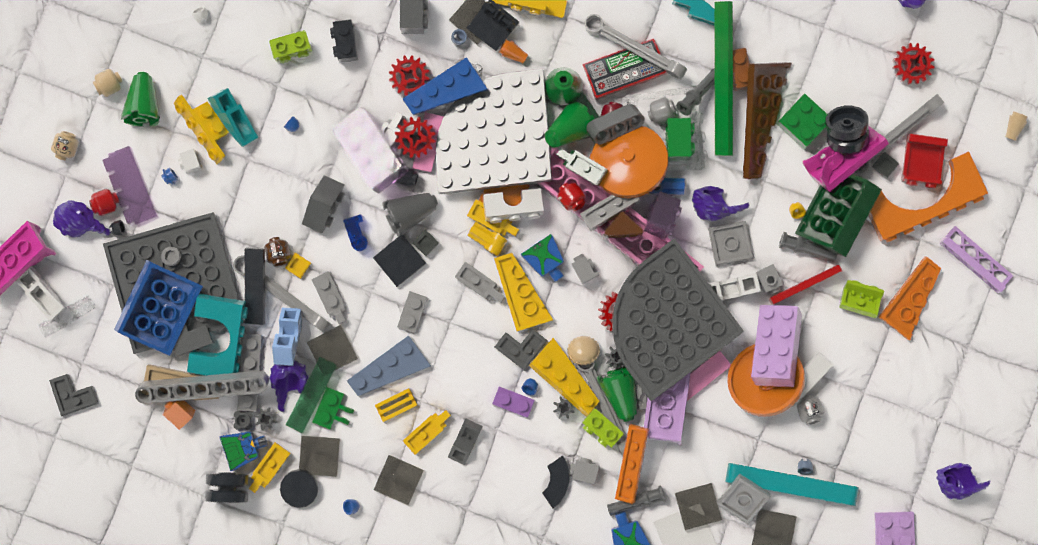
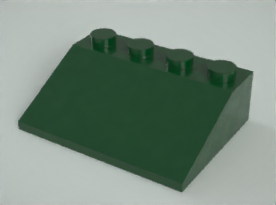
M853 174L830 192L820 185L794 234L833 253L847 257L882 189L871 181Z

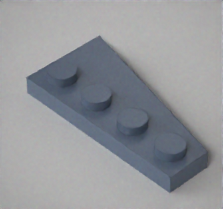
M408 335L349 378L347 382L356 395L360 396L431 367V365Z

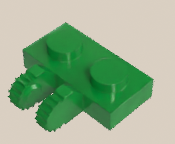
M326 387L312 423L330 430L334 420L349 425L350 421L347 418L337 416V412L339 409H342L349 414H353L354 409L341 404L344 393Z

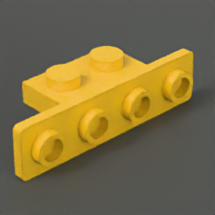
M493 0L495 3L509 6L515 11L527 10L530 14H545L559 18L564 17L567 0Z
M179 95L173 103L176 111L182 115L188 128L192 129L197 136L198 142L207 150L210 159L214 160L216 164L221 163L225 154L216 141L226 136L229 131L208 101L192 109L183 95Z

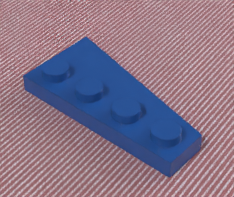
M466 57L404 97L403 101L412 115L415 116L488 89Z

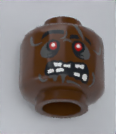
M280 237L270 238L269 242L264 246L266 260L268 263L273 264L274 267L287 264L291 258L288 242L280 239Z

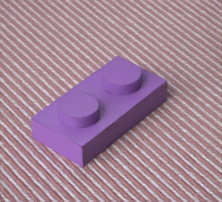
M499 386L492 404L528 418L535 400Z

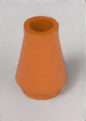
M506 39L499 50L503 57L522 64L528 56L512 40Z

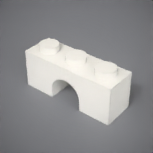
M541 188L522 190L521 203L517 206L507 205L503 199V192L483 194L485 221H490V223H499L504 219L518 221L522 217L537 219L544 212Z
M757 273L709 283L721 301L760 292Z

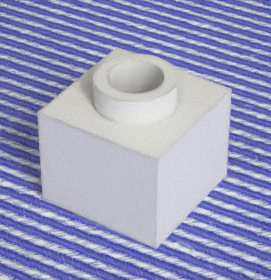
M194 148L179 153L180 159H178L181 170L184 169L185 172L190 173L202 169L197 151Z

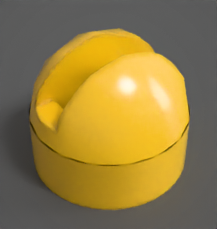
M799 202L792 203L789 207V212L794 219L802 218L806 213L804 206Z

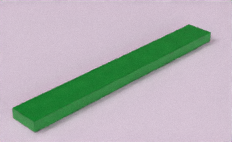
M733 1L714 2L715 155L733 156Z

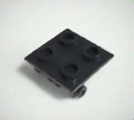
M488 0L482 5V9L466 28L494 51H497L519 24V21L493 0Z

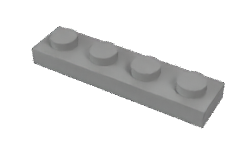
M244 334V337H242L243 349L240 373L260 371L262 335ZM256 379L255 382L259 385V379ZM239 381V386L244 387V383ZM258 394L238 395L237 411L257 412Z

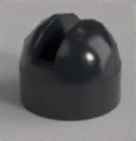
M122 220L114 221L110 224L109 228H112L110 232L112 235L121 236L125 234V225Z

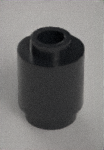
M396 165L395 168H391L389 178L392 179L394 184L410 188L411 186H416L419 172L412 168Z

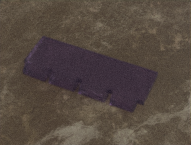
M130 146L109 153V157L103 159L102 162L107 173L115 172L108 176L113 190L122 189L116 195L121 208L129 207V209L122 211L127 224L135 222L137 225L157 217Z

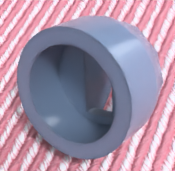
M456 29L451 35V40L455 45H462L467 39L466 32L462 29ZM454 35H456L462 42H460L459 40H457V39L454 37Z
M801 459L798 463V473L803 475L811 474L813 472L812 462L809 459L807 461Z

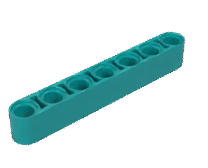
M728 463L725 482L732 483L741 474L766 490L856 506L859 487Z

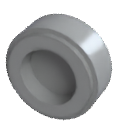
M167 247L162 251L161 259L164 264L175 266L181 261V253L175 247Z

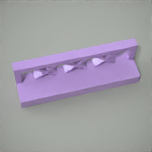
M956 226L940 242L945 249L996 293H1001L1006 288L1005 285L1013 277L1010 272ZM954 232L961 236L960 245L950 238ZM965 246H972L975 249L976 257H971L965 251ZM979 259H987L990 262V270L985 269L980 264ZM1001 271L1007 277L1000 282L994 276V272Z

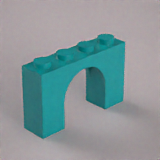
M200 294L197 297L194 316L214 319L223 323L229 331L230 343L226 350L219 353L199 350L191 351L187 366L188 373L200 375L239 373L240 363H237L243 349L240 339L245 334V326L242 325L243 318L246 319L248 307H245L246 301Z

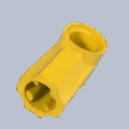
M477 222L474 223L467 234L468 237L483 245V248L497 257L508 241L503 236L494 231L491 232Z

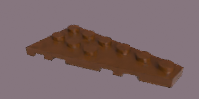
M792 62L749 63L743 179H758L762 177L767 158L765 150L767 143H771L772 136L769 135L772 126L775 127L782 102L780 94L782 87L786 86L788 79L785 76L787 69L791 68Z

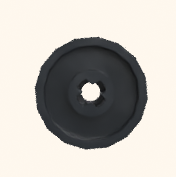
M844 105L831 110L826 116V135L829 147L840 153H854L865 148L869 143V116L866 111L853 105Z
M236 472L206 474V484L218 487V489H209L205 492L206 502H248V492L246 490H237L236 487L249 485V475L237 474Z

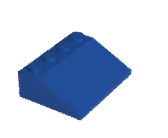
M146 260L114 330L121 335L170 356L203 286Z

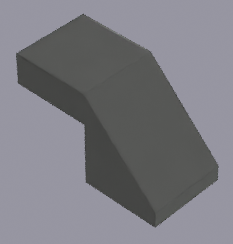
M465 418L448 458L465 465L483 426Z

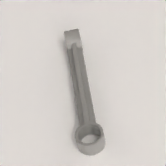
M591 14L586 17L584 25L589 34H600L664 69L676 79L682 80L687 72V68L679 62L667 59L604 24L602 17L598 14ZM592 19L600 20V28L590 30L587 26L589 21Z
M936 94L884 137L889 144L867 161L863 170H856L854 173L861 174L865 172L873 159L945 103L942 98Z
M241 255L234 260L233 268L238 274L245 275L244 272H240L237 269L238 261L244 259V255ZM265 275V289L290 308L301 309V316L323 333L331 324Z
M595 361L588 369H582L576 363L577 368L584 372L593 393L600 401L598 404L603 415L623 432L622 437L616 442L623 457L627 437L615 411L598 384V375L594 368Z

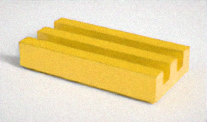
M408 388L376 404L375 407L382 422H385L417 406V403ZM408 394L409 397L381 410V406ZM411 400L412 404L386 417L384 416V413Z

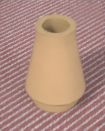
M1013 111L1012 115L1009 116L1005 137L1016 141L1027 124L1028 116Z

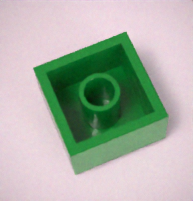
M804 93L776 124L799 146L805 149L826 127V116L828 114Z
M667 118L665 123V142L668 161H687L695 154V142H691V137L695 133V125L691 123V118Z

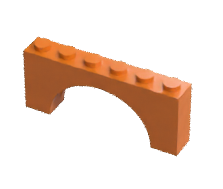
M968 151L948 161L951 171L949 186L942 198L928 208L909 210L898 207L891 203L881 191L868 215L879 240H886L888 243L897 239L896 234L903 232L906 235L914 231V226L918 224L921 227L932 223L931 219L936 216L941 219L950 215L948 211L954 208L957 212L966 208V203L973 201L975 204L984 200L983 195L988 194V191L970 152Z

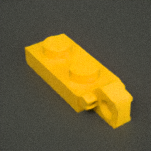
M477 199L467 214V217L498 234L505 236L508 232L516 237L519 232L518 228L511 225L513 221H509V219H504L499 223L485 221L484 205Z
M447 410L439 416L434 413L410 433L403 442L416 455L447 426L444 421L451 414Z
M275 442L252 473L251 479L254 482L248 489L256 493L261 486L265 488L269 485L291 453Z

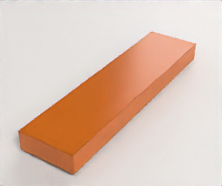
M633 424L629 425L615 495L616 500L631 504L635 503L649 433L648 428Z

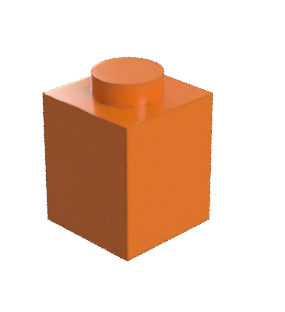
M185 400L167 401L164 405L163 416L180 430L193 418L196 410Z

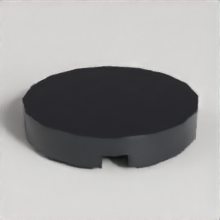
M292 470L281 481V497L292 507H307L314 502L318 495V482L307 470Z

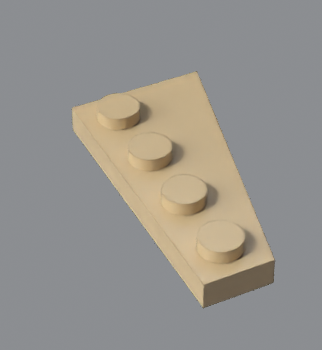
M148 364L144 381L205 375ZM217 383L218 387L222 388L223 383ZM198 385L201 390H206L204 385ZM179 386L181 391L187 392L186 387ZM160 388L163 393H168L166 388ZM142 389L143 394L149 395L147 390ZM220 397L202 398V399H190V400H210V399H219Z

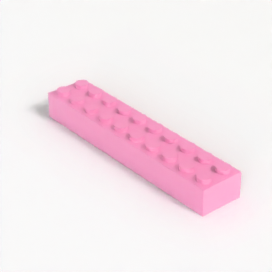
M552 147L550 154L553 181L537 184L556 199L560 192L559 188L564 183L578 184L586 194V203L580 210L576 212L572 210V212L582 219L580 215L582 212L611 196V194L607 193L600 186L597 187L567 169L563 165L564 160L556 155L559 149ZM632 208L624 211V213L643 229V235L606 239L637 265H640L644 260L671 241ZM618 216L594 230L603 236L604 231ZM685 252L697 269L701 271L704 266Z

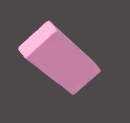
M425 112L423 121L427 120V127L433 126L430 132H435L436 134L431 136V139L437 140L439 127L444 116ZM422 127V134L428 136L426 130ZM436 142L430 143L433 149H426L427 155H424L422 152L420 153V158H417L415 155L413 169L432 172L436 155ZM426 143L418 144L417 150L422 149Z
M718 351L690 374L687 401L731 366L721 351Z

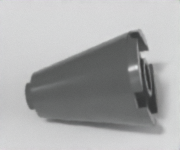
M428 192L383 201L382 205L384 210H388L386 218L392 231L395 234L397 233L399 237L436 210L438 201L435 195H431Z

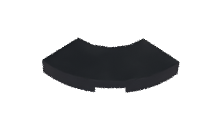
M563 455L547 465L550 472V481L542 494L552 509L564 498L569 486V468Z

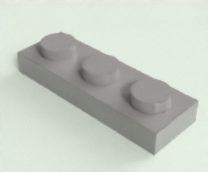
M611 195L580 215L589 230L593 231L618 216L622 211L624 212L638 204L640 199L638 197L620 198Z

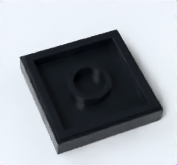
M404 235L397 237L373 257L396 287L427 264Z

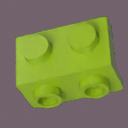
M305 30L269 40L273 58L276 62L286 63L291 61L290 58L298 56V58L309 56L310 52H313Z
M847 280L843 287L839 308L876 319L884 290L876 286L862 284L856 280Z
M593 409L582 421L584 424L583 429L590 435L595 433L599 437L597 441L605 448L607 446L612 448L623 435V432L597 409Z

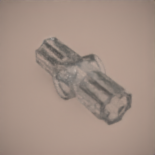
M87 294L66 306L52 321L46 318L37 324L41 333L47 338L64 327L75 323L76 320L95 310L96 307L93 300ZM65 311L71 313V318L68 321L63 319Z

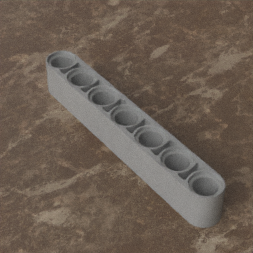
M264 371L150 380L144 381L138 386L135 391V398L140 403H156L259 394L265 391L269 383V376ZM255 380H262L264 385H258ZM236 381L243 382L245 386H238L236 384ZM217 383H223L226 388L218 387ZM198 385H204L206 390H201ZM179 386L186 387L187 392L181 391ZM160 388H166L168 393H163ZM141 389L147 390L149 395L143 394Z

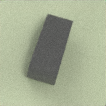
M628 104L592 120L587 125V132L597 144H604L641 127L644 124L645 118L634 104Z

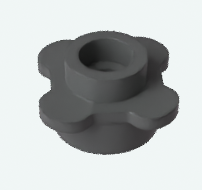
M236 411L234 413L235 423L233 427L236 430L240 428L250 430L252 428V412L241 413Z

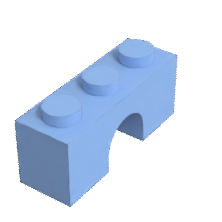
M281 309L279 334H275L272 346L274 364L293 365L302 329L301 309Z

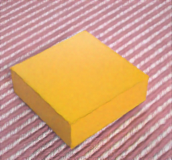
M295 252L285 269L302 279L312 263Z

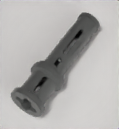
M715 68L709 72L694 90H689L682 101L677 102L676 107L680 113L688 116L691 114L692 109L701 103L702 97L715 84Z
M785 231L782 233L778 246L779 248L784 247L794 250V253H806L832 263L835 262L838 255L819 245L804 241L800 236L797 238L788 235Z
M660 485L657 489L641 492L640 495L636 496L634 504L618 501L607 504L609 515L612 516L642 506L651 507V504L662 501L664 503L666 499Z

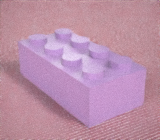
M760 305L751 375L755 385L794 387L802 313L798 306Z

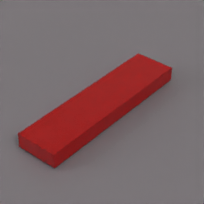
M836 265L770 297L768 300L771 305H774L841 272L842 269L840 265Z

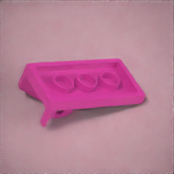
M869 126V143L862 150L854 153H840L830 147H826L811 158L803 160L802 164L810 177L830 192L889 143L885 137Z
M26 221L0 246V295L31 266L38 264L44 257L56 255V252L48 248L42 240L39 225Z

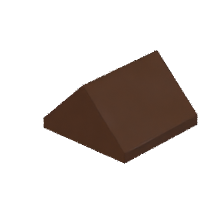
M622 211L604 231L603 239L642 236L643 229Z

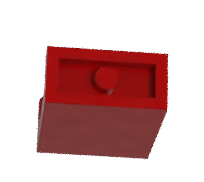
M918 134L907 135L901 181H906V185L917 186L918 183L925 184L926 188L932 189L942 185V167L948 139Z

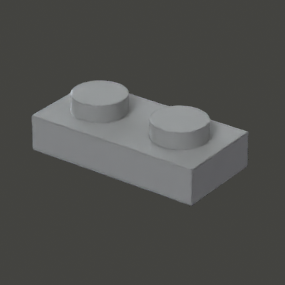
M409 291L397 327L416 333L428 297Z

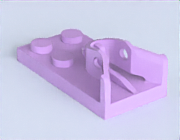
M691 372L653 401H650L649 398L647 399L644 427L649 429L648 439L677 442L678 445H681Z
M913 511L874 512L875 545H915Z

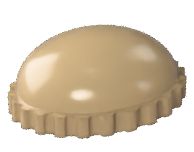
M590 336L574 338L573 341H570L567 348L570 360L581 366L594 363L600 354L599 344Z

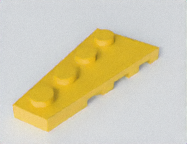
M513 253L494 258L516 331L553 321Z
M554 338L549 341L529 364L537 374L586 417L600 402Z

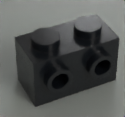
M352 19L332 22L333 27L330 28L331 39H335L336 46H332L334 58L337 57L339 63L357 61L358 54Z

